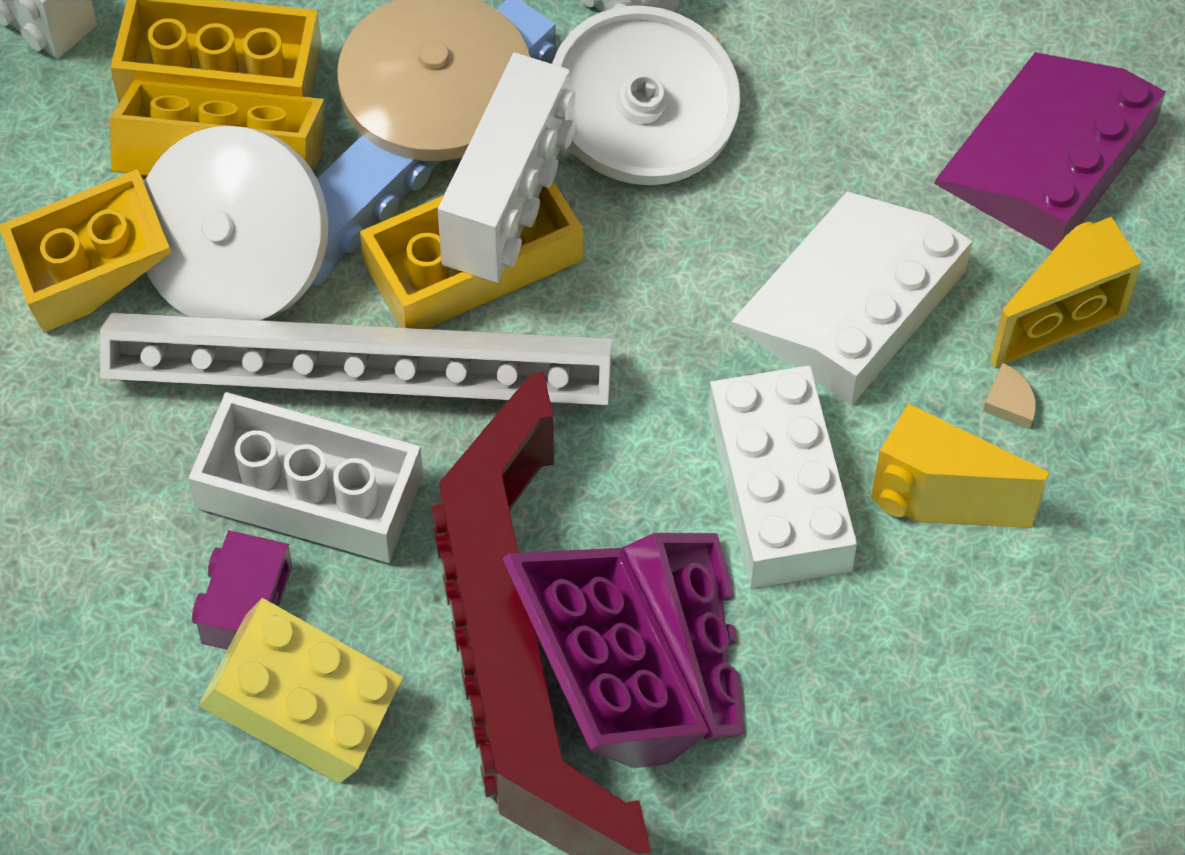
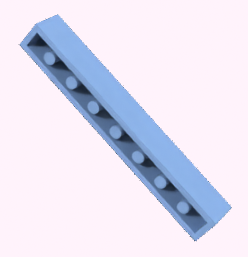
M506 0L496 10L505 15L518 29L525 40L530 57L551 63L557 51L556 24L521 0ZM362 135L327 168L317 180L326 202L328 240L321 267L310 287L313 284L315 286L322 284L331 274L334 264L345 253H354L361 246L360 231L376 225L379 221L383 222L390 219L397 210L399 202L411 190L417 191L421 189L428 181L431 171L441 161H422L401 157L381 149Z

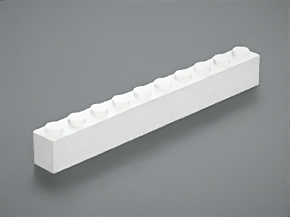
M111 313L100 329V379L509 400L531 373L544 371L550 402L608 405L612 339Z

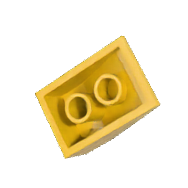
M138 169L0 224V231L27 305L44 333L91 314L172 253Z
M1112 217L1097 223L1085 222L1075 227L1064 237L1002 309L990 359L995 368L1001 366L1002 363L1007 364L1126 315L1141 267V261Z
M908 403L879 451L871 499L876 501L879 507L886 513L895 517L906 516L916 522L1032 528L1037 518L1050 472Z

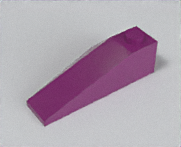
M652 533L622 547L710 731L703 737L704 740L731 738L745 734L740 675L728 661V645L737 643L736 627L729 623L725 625L724 601L733 598L732 581L718 533Z

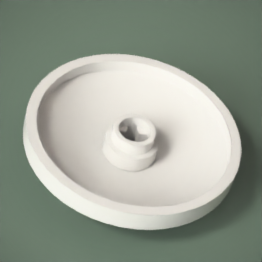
M623 6L600 12L583 21L568 34L557 50L552 63L570 69V91L576 93L574 107L570 115V120L576 122L574 136L569 146L570 151L593 170L615 180L639 185H659L688 178L707 167L718 157L729 141L737 121L740 108V88L737 74L728 54L721 44L703 27L687 17L670 10L651 6Z
M218 126L203 129L181 139L170 147L155 163L144 184L172 253L146 271V274L160 295L170 305L188 317L267 321L289 309L304 295L314 281L325 256L328 240V214L324 195L316 176L306 161L291 146L261 130L236 126Z

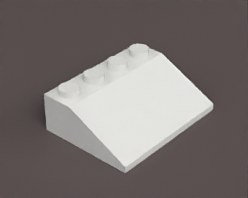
M846 192L731 321V326L794 368L810 365L816 383L852 406L965 274L972 240L932 215Z

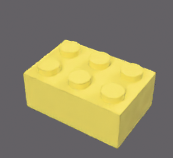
M261 598L245 615L198 706L333 781L341 783L358 770L403 676L266 599Z

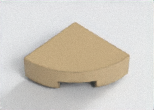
M1002 363L985 401L983 411L1031 429L1036 410L1033 390L1028 381L1017 370Z

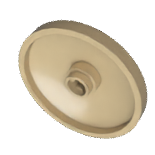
M393 0L368 14L358 23L346 39L338 62V86L341 102L345 113L354 127L366 139L385 151L401 157L422 161H445L462 158L513 52L530 57L525 40L514 24L501 12L482 1Z

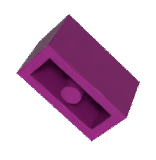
M227 531L222 548L215 547L210 557L208 577L211 580L206 594L199 593L193 606L192 623L197 624L201 644L228 650L245 615L261 598L278 607L280 606L293 567L289 544L235 531Z

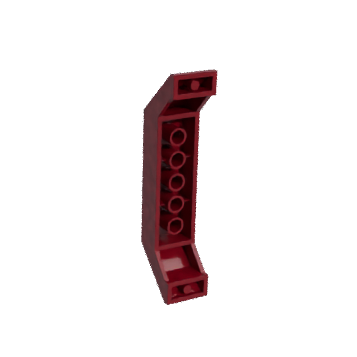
M544 371L531 373L439 482L440 503L431 504L435 527L433 529L438 559L442 561L443 585L447 605L451 607L453 618L451 623L456 651L460 652L462 682L466 700H469L472 714L470 720L475 747L479 748L480 772L486 798L496 796L498 811L501 816L568 855H651L640 800L625 802L562 761L535 629L503 561V558L508 553H518L510 510L541 467L554 465V415Z

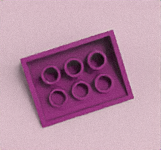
M1035 52L938 175L934 184L1053 251L1067 234L1084 222L1157 124L1166 91L1124 68Z
M622 548L508 553L503 558L504 564L590 751L633 769L665 765L673 762L710 732Z

